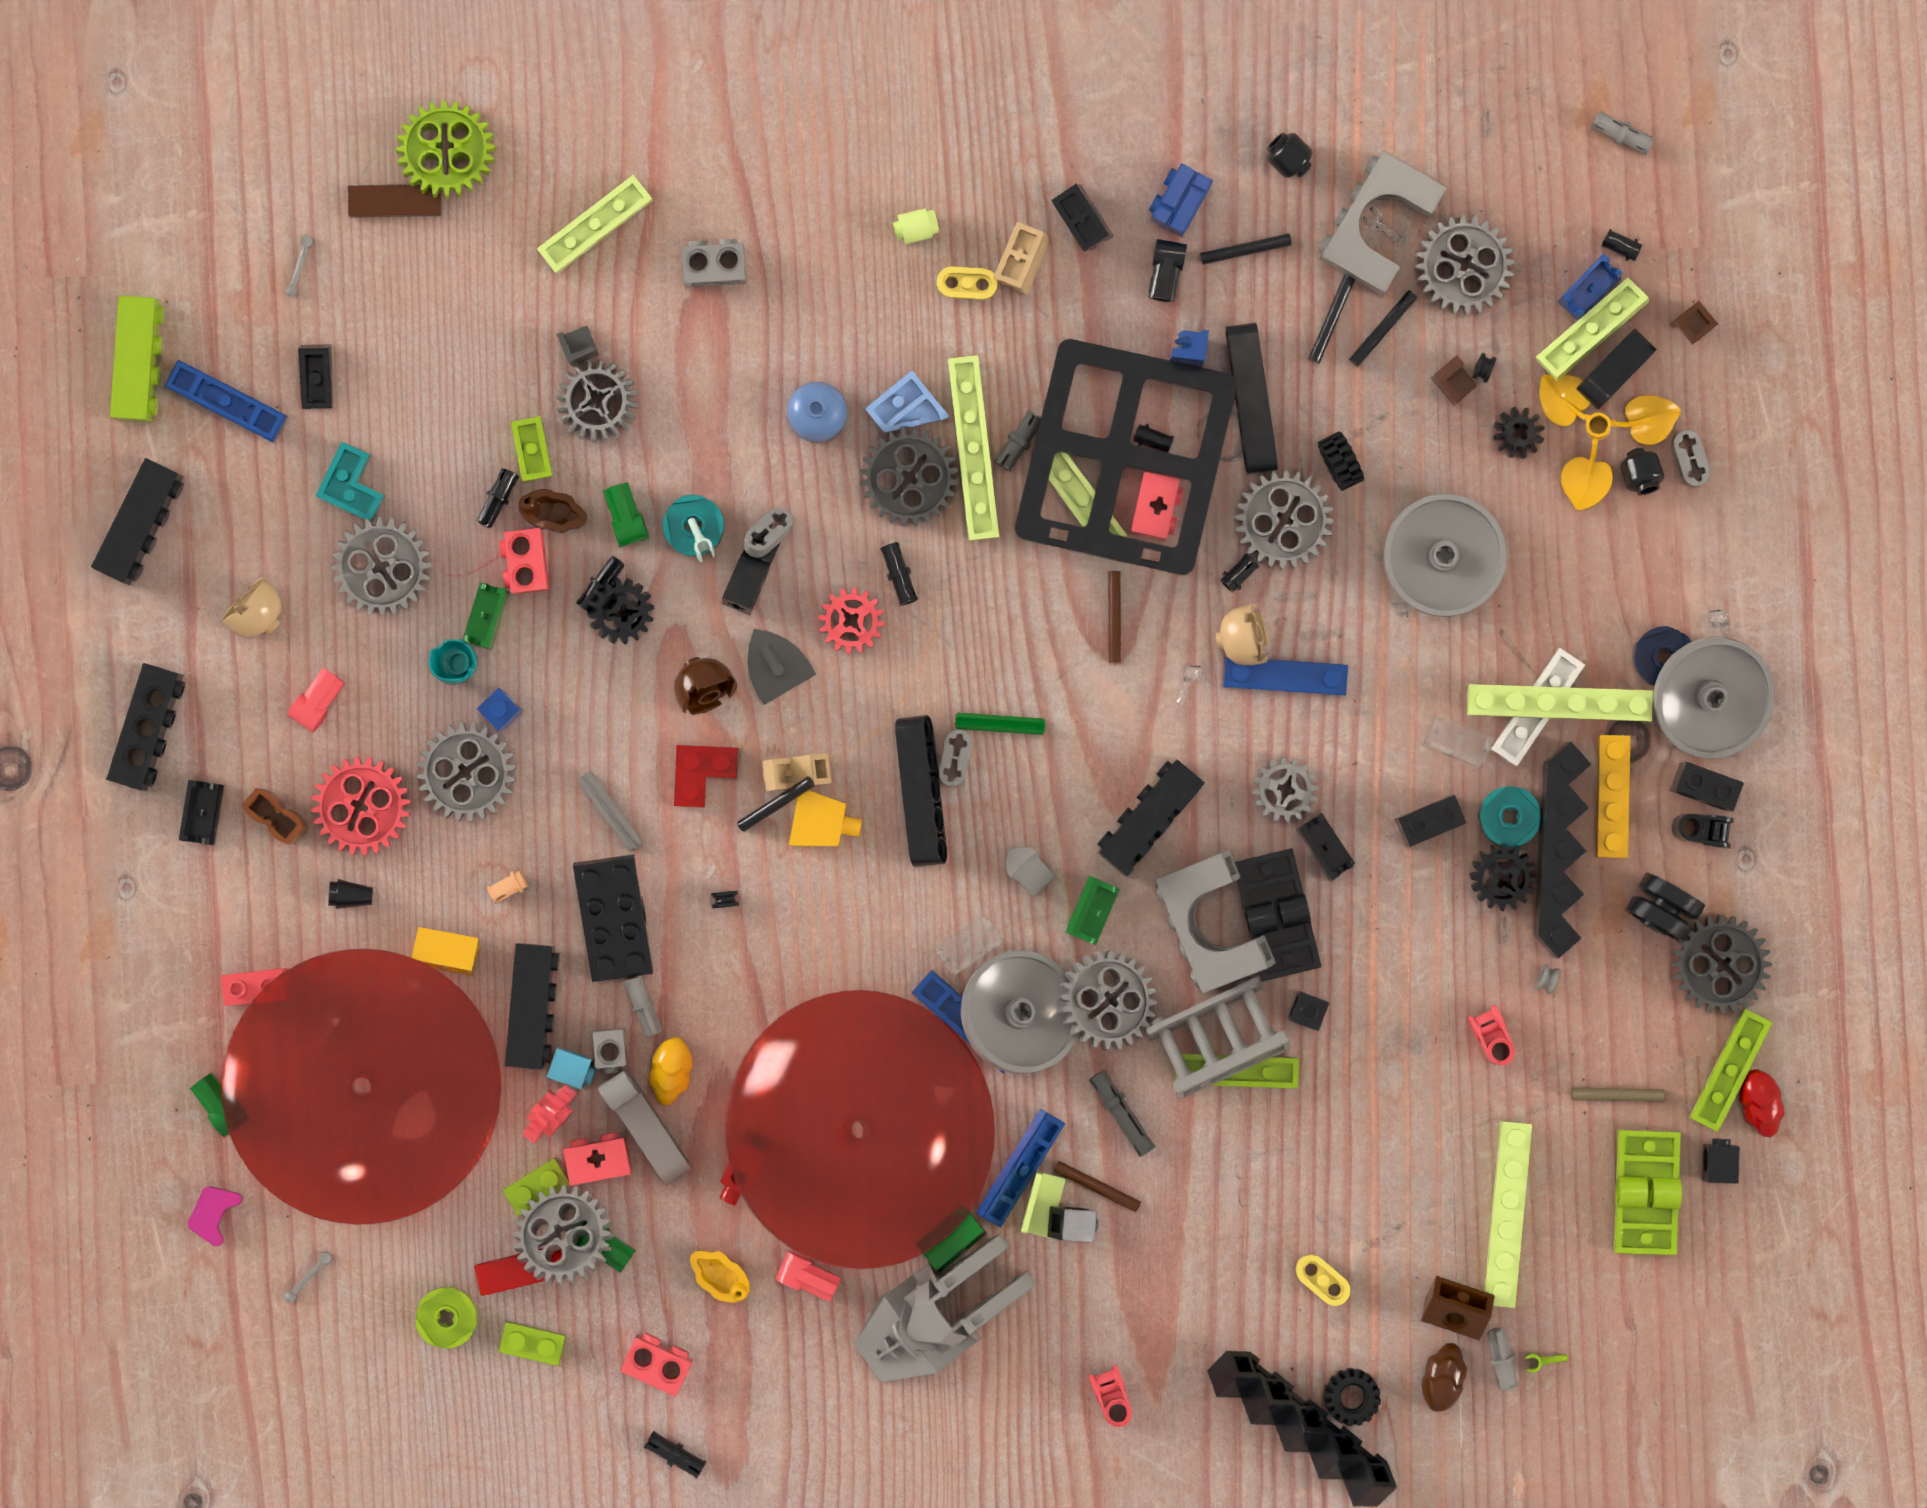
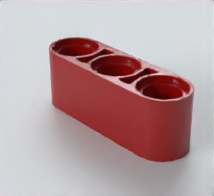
M557 1250L552 1253L550 1262L555 1263L559 1261L562 1257V1251ZM520 1254L474 1265L481 1296L545 1281V1275L542 1279L537 1280L534 1277L535 1270L528 1273L524 1269L527 1262L521 1263L517 1259Z

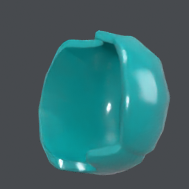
M445 639L438 647L431 649L428 666L432 675L441 682L458 685L469 680L476 672L478 657L473 647L465 641Z

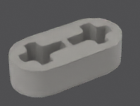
M1683 430L1673 438L1671 443L1672 451L1682 481L1689 487H1699L1708 481L1710 467L1699 435L1691 430ZM1682 436H1686L1687 440H1693L1694 445L1690 447L1692 457L1688 456L1685 448L1680 449L1679 443L1683 441ZM1691 460H1693L1696 469H1702L1703 471L1697 482L1694 477L1689 478L1688 472L1692 470Z
M773 508L748 529L743 543L746 553L752 557H763L787 537L793 523L790 512L784 508ZM774 520L777 522L780 520L784 521L783 526L777 525L773 530L771 529ZM765 535L762 545L759 543L756 545L752 544L753 539L759 540Z
M955 729L946 736L939 767L941 781L950 787L958 786L964 781L972 748L970 735L961 729ZM957 734L963 735V741L967 742V747H961L959 757L953 756L954 746L949 744L950 739H956ZM952 759L958 760L957 770L961 772V777H955L954 782L948 781V776L943 774L944 769H950Z

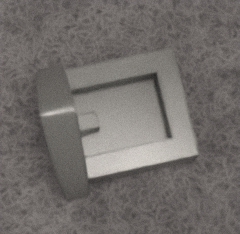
M1028 847L1011 848L1006 858L1008 875L1013 881L1017 879L1035 897L1056 876L1039 859L1040 854L1036 850Z

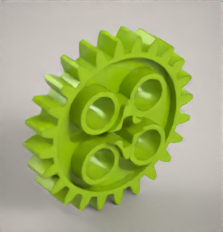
M442 100L441 108H436L435 104L431 101L429 105L430 110L427 112L421 106L418 107L420 114L418 118L412 114L408 115L411 126L401 124L402 131L406 135H397V142L403 144L395 148L396 154L403 156L397 160L398 165L401 167L407 166L402 171L404 178L413 175L410 181L411 186L414 187L421 183L422 194L431 188L433 198H436L440 191H444L446 199H449L451 191H455L460 198L462 197L461 188L465 187L472 193V182L474 181L482 185L483 181L480 174L490 175V169L485 164H494L495 162L494 157L488 154L496 151L495 145L488 143L494 139L493 133H484L489 128L488 122L478 124L481 119L480 113L477 112L470 116L471 110L469 105L461 111L459 110L458 101L453 103L452 108H447L445 100ZM443 124L448 125V143L450 148L448 150V175L443 174ZM458 129H464L469 133L466 138L461 140L455 139L452 136ZM427 130H434L438 133L437 137L430 141L423 139L422 135ZM463 158L470 163L465 169H457L453 166L454 162ZM430 159L436 160L439 163L437 168L433 170L423 168V164Z

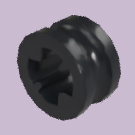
M1482 352L1472 378L1481 377L1483 382L1487 383L1494 368L1496 357L1487 358L1486 353Z
M738 891L711 893V897L715 899L712 908L740 906L739 902L735 899Z

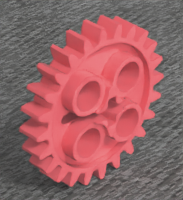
M358 756L354 759V765H351L347 759H343V769L332 765L334 775L331 776L323 773L322 776L326 784L315 785L322 792L321 795L311 797V799L319 802V806L312 808L311 811L320 813V817L314 820L313 823L324 825L319 834L326 835L329 833L331 835L327 842L329 845L339 841L338 851H343L348 845L350 855H355L358 847H360L363 856L368 855L369 847H372L375 853H380V843H383L386 847H391L389 837L392 836L393 838L400 839L401 837L396 829L398 827L407 828V825L401 819L402 817L411 816V813L403 809L404 806L411 804L412 801L403 799L402 795L406 794L409 788H399L398 785L404 778H392L395 768L391 767L383 771L384 761H379L374 767L373 758L371 757L366 759L364 765H362V761ZM352 777H357L361 781V790L356 794H351L347 790V782ZM370 781H373L374 787L364 803L368 806V810L360 811L354 829L349 831L348 827L358 812L355 802L364 799ZM380 790L386 791L389 795V802L384 807L377 806L374 800L375 794ZM339 805H344L348 810V817L343 822H338L334 817V810ZM366 818H372L376 823V829L371 835L363 833L361 828L362 822Z

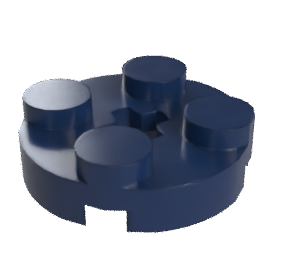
M1668 626L1656 627L1647 631L1634 646L1633 664L1637 674L1648 685L1655 686L1657 677L1664 666L1662 662H1657L1656 660L1659 650L1664 648L1666 653L1671 652L1673 655L1681 647L1692 641L1684 633Z

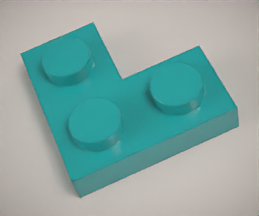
M341 441L315 496L364 520L369 518L371 522H373L385 495L358 483L371 455Z

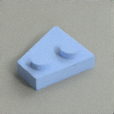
M913 370L864 408L883 433L944 420L949 417Z

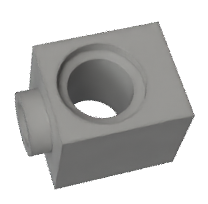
M625 1028L592 1032L595 1069L603 1068V1074L622 1072L621 1067L629 1065ZM606 1043H613L618 1047L619 1055L615 1060H608L604 1057L603 1047Z

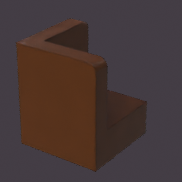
M1698 301L1673 320L1670 325L1672 328L1678 326L1693 345L1716 327L1718 323L1702 303Z
M1457 355L1431 377V380L1454 406L1477 386L1462 368L1465 364Z

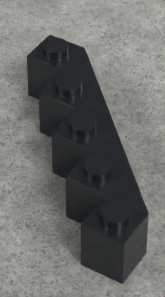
M1566 742L1543 762L1538 877L1535 897L1536 912L1533 935L1553 958L1558 959L1581 939L1578 933L1562 917V914L1584 895L1564 872L1586 852L1583 846L1567 830V827L1589 808L1569 784L1592 764L1572 742Z
M1225 1351L1207 1370L1216 1397L1241 1398L1250 1424L1275 1425L1285 1452H1309L1318 1478L1343 1480L1353 1506L1378 1507L1397 1489L1386 1459L1378 1453L1375 1456L1361 1446L1363 1442L1344 1426L1339 1429L1327 1419L1328 1413L1311 1399L1304 1401L1293 1392L1294 1386L1276 1371L1271 1374L1258 1363L1261 1359L1252 1352Z

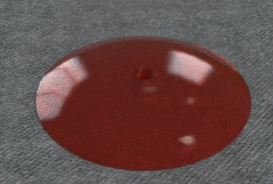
M346 949L312 957L293 966L270 982L253 999L236 1025L227 1047L221 1081L222 1105L228 1131L238 1154L255 1178L273 1195L289 1206L319 1219L355 1225L377 1224L401 1219L428 1208L444 1198L467 1177L486 1149L496 1124L501 1096V1073L495 1044L485 1020L473 1002L452 980L435 968L403 954L377 949ZM363 1077L369 1080L371 1088L367 1092H358L354 1088L353 1082Z
M853 990L830 993L810 999L781 1015L762 1032L744 1056L736 1072L726 1109L725 1132L728 1158L735 1182L752 1213L771 1234L792 1250L815 1261L841 1268L871 1269L896 1265L913 1259L942 1242L960 1225L976 1203L985 1185L994 1150L995 1127L991 1096L983 1073L967 1045L953 1029L929 1010L907 999L883 992ZM855 1122H859L863 1127V1134L860 1138H857L852 1132V1126Z

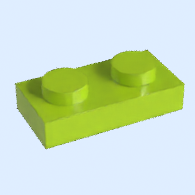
M537 416L512 421L511 427L522 482L553 477L542 417Z
M555 1157L502 1191L517 1216L522 1214L520 1212L521 1209H531L528 1203L529 1199L536 1203L540 1201L538 1192H542L548 1197L550 1196V1187H553L558 1192L563 1185L568 1186L570 1184L569 1178Z
M506 1321L499 1352L559 1366L566 1335Z

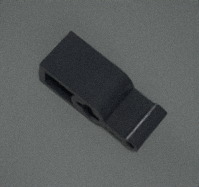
M765 535L759 540L753 539L752 544L756 545L759 543L762 545ZM780 543L768 554L758 558L750 556L743 550L722 597L723 605L751 615Z

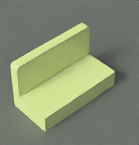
M1036 1170L1020 1229L1021 1233L1027 1234L1028 1232L1047 1237L1050 1206L1059 1207L1066 1178Z

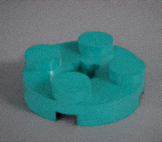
M686 495L672 503L663 518V532L667 542L677 552L687 556H696L694 549L695 537L691 530L685 529V524H689L688 520L691 517H695L697 522H702V527L699 528L704 538L712 542L713 549L719 545L724 533V519L720 509L711 500L700 495ZM704 550V551H702V552H701V556H702V555H705V554H707V553H709L710 551H709V550Z
M1507 786L1493 790L1483 800L1478 813L1480 827L1485 836L1493 843L1501 846L1503 843H1506L1507 847L1527 843L1535 836L1540 826V806L1536 798L1527 790L1519 787ZM1505 809L1508 811L1515 809L1517 811L1515 815L1517 822L1514 825L1511 822L1506 824L1503 822L1504 814L1502 812Z

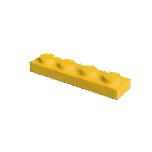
M1598 735L1596 857L1628 858L1631 736Z

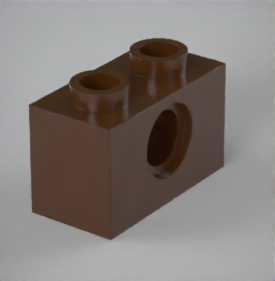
M1436 1276L1425 1298L1421 1321L1480 1340L1491 1318L1495 1295Z

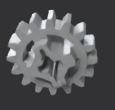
M1281 757L1279 765L1272 759L1269 761V770L1260 767L1259 771L1263 777L1253 779L1256 784H1259V789L1252 790V794L1260 796L1255 805L1265 806L1262 812L1264 816L1270 812L1274 813L1273 821L1275 822L1278 821L1280 816H1284L1285 823H1290L1291 815H1294L1297 820H1301L1302 815L1300 811L1304 810L1310 813L1312 810L1307 804L1309 802H1317L1318 800L1315 796L1311 795L1312 791L1319 789V786L1311 785V780L1316 775H1307L1305 773L1308 769L1307 764L1299 768L1297 766V758H1294L1290 764H1287L1286 758ZM1286 769L1282 778L1278 780L1269 779L1274 772ZM1297 774L1303 779L1306 791L1299 788L1295 780ZM1289 779V788L1293 790V794L1286 795L1281 803L1282 792L1277 790L1278 785H1284ZM1265 789L1272 792L1275 798L1274 807L1267 800ZM1294 799L1302 801L1296 808L1285 811L1288 802Z

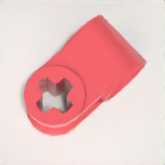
M1491 1006V1010L1476 1017H1467L1470 1028L1479 1042L1486 1059L1494 1065H1506L1511 1062L1515 1055V1048L1497 1006ZM1493 1020L1492 1023L1481 1027L1482 1024ZM1496 1043H1502L1507 1047V1056L1503 1060H1497L1492 1055V1048Z
M1115 1365L1112 1370L1096 1376L1093 1373L1089 1374L1092 1388L1097 1401L1101 1405L1106 1421L1114 1427H1123L1131 1420L1132 1411L1118 1366ZM1114 1380V1381L1111 1382V1383H1108V1384H1105V1385H1102V1386H1101V1384H1103V1383H1106V1382H1109V1381ZM1115 1404H1121L1127 1410L1126 1416L1121 1420H1114L1109 1415L1110 1408Z

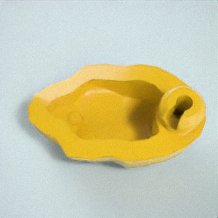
M672 1037L664 1041L656 1049L652 1058L649 1084L654 1090L657 1101L663 1106L672 1104L681 1093L688 1089L693 1059L688 1046L680 1037Z
M697 1250L691 1254L690 1263L696 1275V1283L708 1291L714 1298L724 1302L735 1303L743 1301L750 1292L749 1279L737 1262L731 1261L721 1251Z

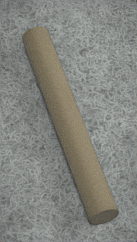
M1572 1088L1571 1097L1572 1100L1664 1102L1665 1090Z

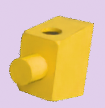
M808 790L797 798L789 845L840 846L842 834L854 837L860 836L862 819L845 816L847 804Z

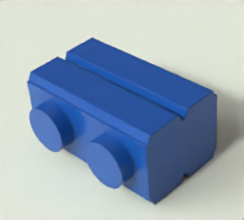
M1182 163L1178 170L1171 168L1163 183L1168 188L1163 197L1158 194L1156 195L1149 208V211L1153 212L1151 221L1183 238L1208 193L1213 180Z

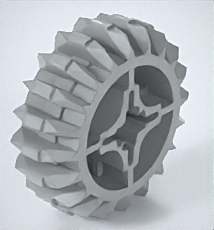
M591 360L586 361L587 371L583 372V369L578 364L575 366V370L579 375L574 377L569 372L565 374L568 380L571 381L570 385L560 382L559 387L567 392L566 394L556 395L557 400L565 402L564 405L557 407V411L559 413L568 412V414L561 418L563 424L573 421L568 429L571 433L581 428L579 432L580 439L584 440L588 432H590L591 442L596 443L598 433H601L603 441L608 442L609 436L607 432L612 430L614 436L618 438L620 437V432L616 427L621 425L625 430L630 428L624 421L625 417L635 420L636 415L628 410L629 408L639 407L638 402L630 401V398L638 396V391L635 389L627 390V388L634 384L632 378L622 381L627 373L624 369L619 370L615 375V363L611 362L608 369L604 370L605 363L603 360H599L597 369H594ZM604 377L612 380L616 385L611 388L598 389L595 388L590 378ZM582 384L586 391V398L579 404V407L574 409V394ZM590 388L599 397L605 396L602 400L605 414L596 405L593 408L590 407V404L594 402ZM621 393V409L613 419L609 411V405ZM597 413L602 417L605 424L589 425L581 421L579 417L584 414Z

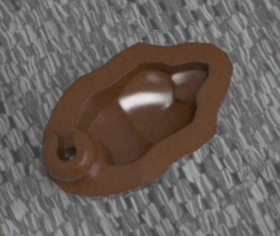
M540 489L527 493L519 500V511L523 518L529 524L536 528H541V530L548 529L563 534L569 530L581 528L587 521L586 512L575 503L572 496L564 493L554 492L550 489Z
M1454 1343L1445 1344L1437 1354L1429 1357L1426 1363L1425 1375L1422 1378V1392L1426 1403L1435 1412L1451 1408L1459 1399L1463 1390L1467 1367L1463 1361L1461 1349Z

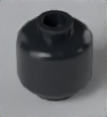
M1283 132L1267 147L1269 151L1268 162L1285 178H1290L1294 175L1301 177L1312 166L1309 162L1312 150L1296 133L1286 135Z
M1636 448L1629 451L1627 458L1620 465L1627 489L1631 492H1637L1639 496L1657 491L1660 488V483L1665 478L1658 455L1652 451H1645L1644 448Z

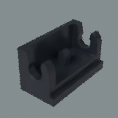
M1076 183L1051 200L1084 252L1095 249L1096 245L1114 236L1082 185Z
M188 780L178 840L215 845L225 785Z
M1322 813L1296 829L1329 881L1334 880L1341 873L1354 866L1355 862Z

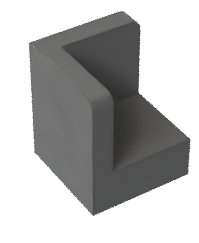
M587 325L565 335L563 332L557 334L566 359L571 366L599 355Z

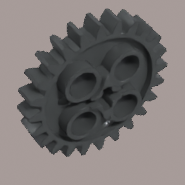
M913 427L911 435H906L904 428H900L899 437H895L889 431V441L887 442L880 437L877 438L881 447L879 449L872 446L869 447L870 451L874 454L873 457H863V461L869 464V468L860 469V473L868 476L867 480L860 482V486H866L870 489L863 496L864 498H874L869 507L872 509L880 506L881 510L878 515L880 518L888 512L891 524L897 517H900L901 524L904 527L907 520L911 518L915 526H918L919 517H923L929 523V513L931 512L940 517L941 514L937 507L942 505L949 508L945 497H955L956 494L949 487L959 483L951 478V474L958 472V468L949 467V464L955 460V457L944 456L949 447L945 445L938 448L937 445L940 440L938 436L930 442L928 440L929 431L927 430L919 437L915 427ZM903 447H910L914 450L915 457L909 464H902L898 461L897 454ZM925 454L927 456L926 460L914 474L917 481L914 484L908 482L897 499H892V494L904 480V477L901 475L904 470L910 472L921 455ZM933 465L938 468L939 476L934 482H926L922 478V471L926 466ZM887 471L896 475V483L889 489L883 488L879 483L880 475ZM916 490L920 493L921 500L917 506L909 507L904 503V495L907 491Z
M1723 915L1717 916L1716 923H1714L1710 916H1706L1705 926L1699 921H1695L1694 927L1696 931L1693 932L1691 930L1684 943L1677 941L1682 946V949L1672 950V954L1678 956L1679 961L1670 963V966L1679 968V972L1674 974L1672 979H1682V983L1677 987V990H1688L1684 999L1689 1001L1694 997L1697 998L1694 1006L1696 1008H1700L1706 1003V1012L1712 1013L1716 1005L1719 1014H1725L1726 1006L1729 1007L1731 1012L1736 1013L1737 1003H1740L1744 1008H1748L1749 1005L1746 999L1748 997L1758 1000L1759 998L1755 990H1766V987L1760 981L1762 978H1771L1769 974L1763 971L1765 967L1772 966V963L1763 959L1764 956L1771 952L1770 950H1761L1760 948L1766 941L1765 938L1755 940L1757 928L1747 932L1748 922L1742 921L1736 926L1735 916H1731L1727 923H1725ZM1719 934L1725 935L1728 940V945L1723 951H1718L1714 946V939ZM1705 944L1718 959L1726 958L1725 967L1741 980V984L1738 985L1725 970H1716L1718 963L1701 949V946ZM1698 956L1704 957L1707 964L1705 970L1701 973L1695 972L1692 966L1694 959ZM1741 956H1746L1750 963L1748 970L1744 973L1739 972L1736 968V961ZM1723 977L1728 982V990L1724 994L1719 995L1715 991L1714 985L1719 978Z

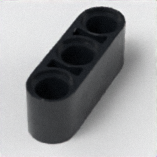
M1636 328L1633 329L1585 378L1576 390L1599 410L1657 349Z

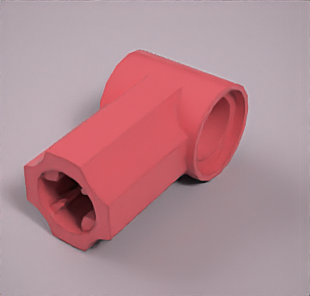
M322 668L305 694L302 693L292 704L287 716L313 733L328 714V707L343 688L345 682L325 668Z
M787 1251L775 1280L790 1288L805 1290L830 1302L841 1277L813 1265L811 1260L797 1253Z

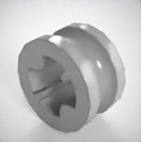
M1544 964L1537 979L1535 989L1539 991L1545 989L1546 993L1551 995L1557 983L1560 969L1555 968L1551 970L1549 965Z

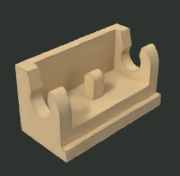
M1017 222L993 278L998 280L1001 285L1013 287L1019 293L1027 295L1050 242L1047 234Z

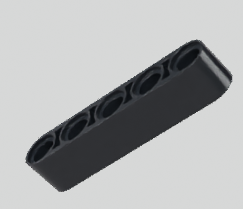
M1257 323L1227 326L1225 329L1231 374L1237 381L1235 401L1247 474L1278 470Z
M928 715L899 718L895 723V735L910 861L913 867L945 864L947 861V844L933 724Z

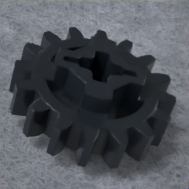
M614 577L613 585L603 581L604 590L594 589L593 592L597 596L596 600H588V604L594 607V610L587 612L589 618L595 619L590 624L591 628L594 630L600 629L598 635L602 639L608 636L609 641L613 644L616 643L618 638H620L623 644H627L629 636L633 637L636 641L639 640L637 632L641 630L647 633L648 629L644 624L646 621L652 622L654 619L648 615V611L655 609L654 605L646 603L651 598V595L648 592H642L644 586L640 583L633 586V580L630 578H626L623 584L618 577ZM625 592L632 593L638 601H628ZM609 596H611V598L608 600V602H607L605 605H603L604 602L606 601V599H607ZM620 605H623L626 610L621 611V616L619 617L615 612L620 610ZM603 620H613L616 630L607 627Z
M1503 843L1501 850L1497 851L1491 845L1490 854L1487 855L1481 851L1479 854L1482 861L1472 862L1477 872L1469 873V877L1477 882L1473 883L1471 888L1473 892L1480 891L1477 895L1480 902L1487 899L1488 908L1491 909L1497 903L1500 911H1504L1506 904H1510L1514 910L1516 909L1517 900L1523 903L1527 902L1524 895L1526 892L1534 893L1530 883L1537 882V877L1534 874H1530V872H1533L1536 867L1534 863H1527L1530 859L1527 853L1519 856L1520 849L1518 846H1514L1509 851L1506 843ZM1498 859H1510L1507 862L1496 861ZM1487 868L1489 870V878L1485 881L1486 884H1484L1483 876ZM1495 870L1503 875H1508L1511 885L1507 881L1499 880ZM1521 870H1523V880L1519 886L1517 878L1521 874ZM1499 893H1510L1509 895L1498 896Z

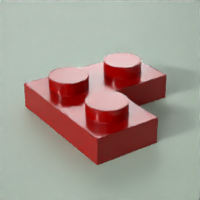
M677 745L674 806L705 808L706 777L737 778L738 748Z

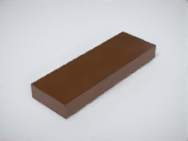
M421 184L414 187L411 185L348 186V216L350 218L441 216V191L436 198H433L431 188L426 193H421Z

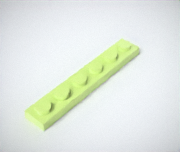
M978 355L948 358L969 541L999 538Z
M1468 684L1467 715L1652 721V690Z
M1500 1121L1484 1292L1495 1295L1493 1306L1515 1308L1532 1134V1124Z

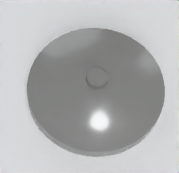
M1455 494L1431 495L1409 505L1392 523L1383 549L1385 573L1395 593L1413 609L1438 617L1461 615L1482 605L1498 588L1507 562L1505 538L1495 518L1479 503Z
M1720 636L1700 638L1677 650L1662 667L1653 692L1655 718L1666 738L1682 751L1696 757L1708 759L1723 758L1736 754L1752 744L1766 728L1775 702L1773 677L1762 657L1746 644L1732 638Z
M1010 951L991 958L973 973L963 993L961 1019L969 1043L976 1053L988 1064L1009 1073L1030 1074L1042 1071L1058 1063L1073 1047L1079 1032L1071 1035L1070 1031L1074 1027L1073 1023L1063 1024V1021L1069 1015L1068 1013L1059 1012L1060 1008L1066 1006V1002L1058 1000V996L1064 995L1067 992L1060 987V984L1069 983L1070 981L1065 976L1066 972L1056 962L1035 952Z

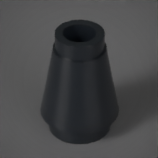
M338 879L337 882L330 881L328 906H336V909L372 905L373 887Z

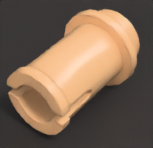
M521 870L517 872L511 871L510 876L487 886L488 892L495 904L519 891L520 893L525 892L524 888L529 885Z

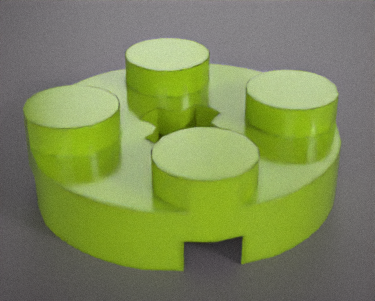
M454 1286L439 1287L430 1291L422 1298L416 1312V1328L425 1342L439 1348L452 1349L462 1345L472 1336L478 1324L477 1308L474 1301L466 1292ZM445 1309L446 1312L452 1311L455 1316L452 1318L453 1325L449 1326L448 1323L441 1324L439 1322V1319L442 1317L441 1310Z

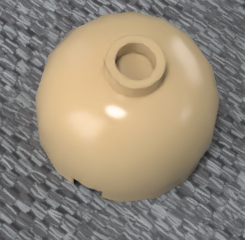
M262 577L248 588L251 591L247 592L243 597L240 595L222 617V623L238 636L254 638L263 632L269 635L280 624L277 617L282 608L281 599L274 587Z
M1256 604L1240 606L1229 611L1221 622V631L1216 632V642L1219 650H1224L1226 656L1231 661L1242 666L1267 663L1268 653L1263 654L1262 647L1268 645L1266 627L1261 612H1254V609L1257 607Z

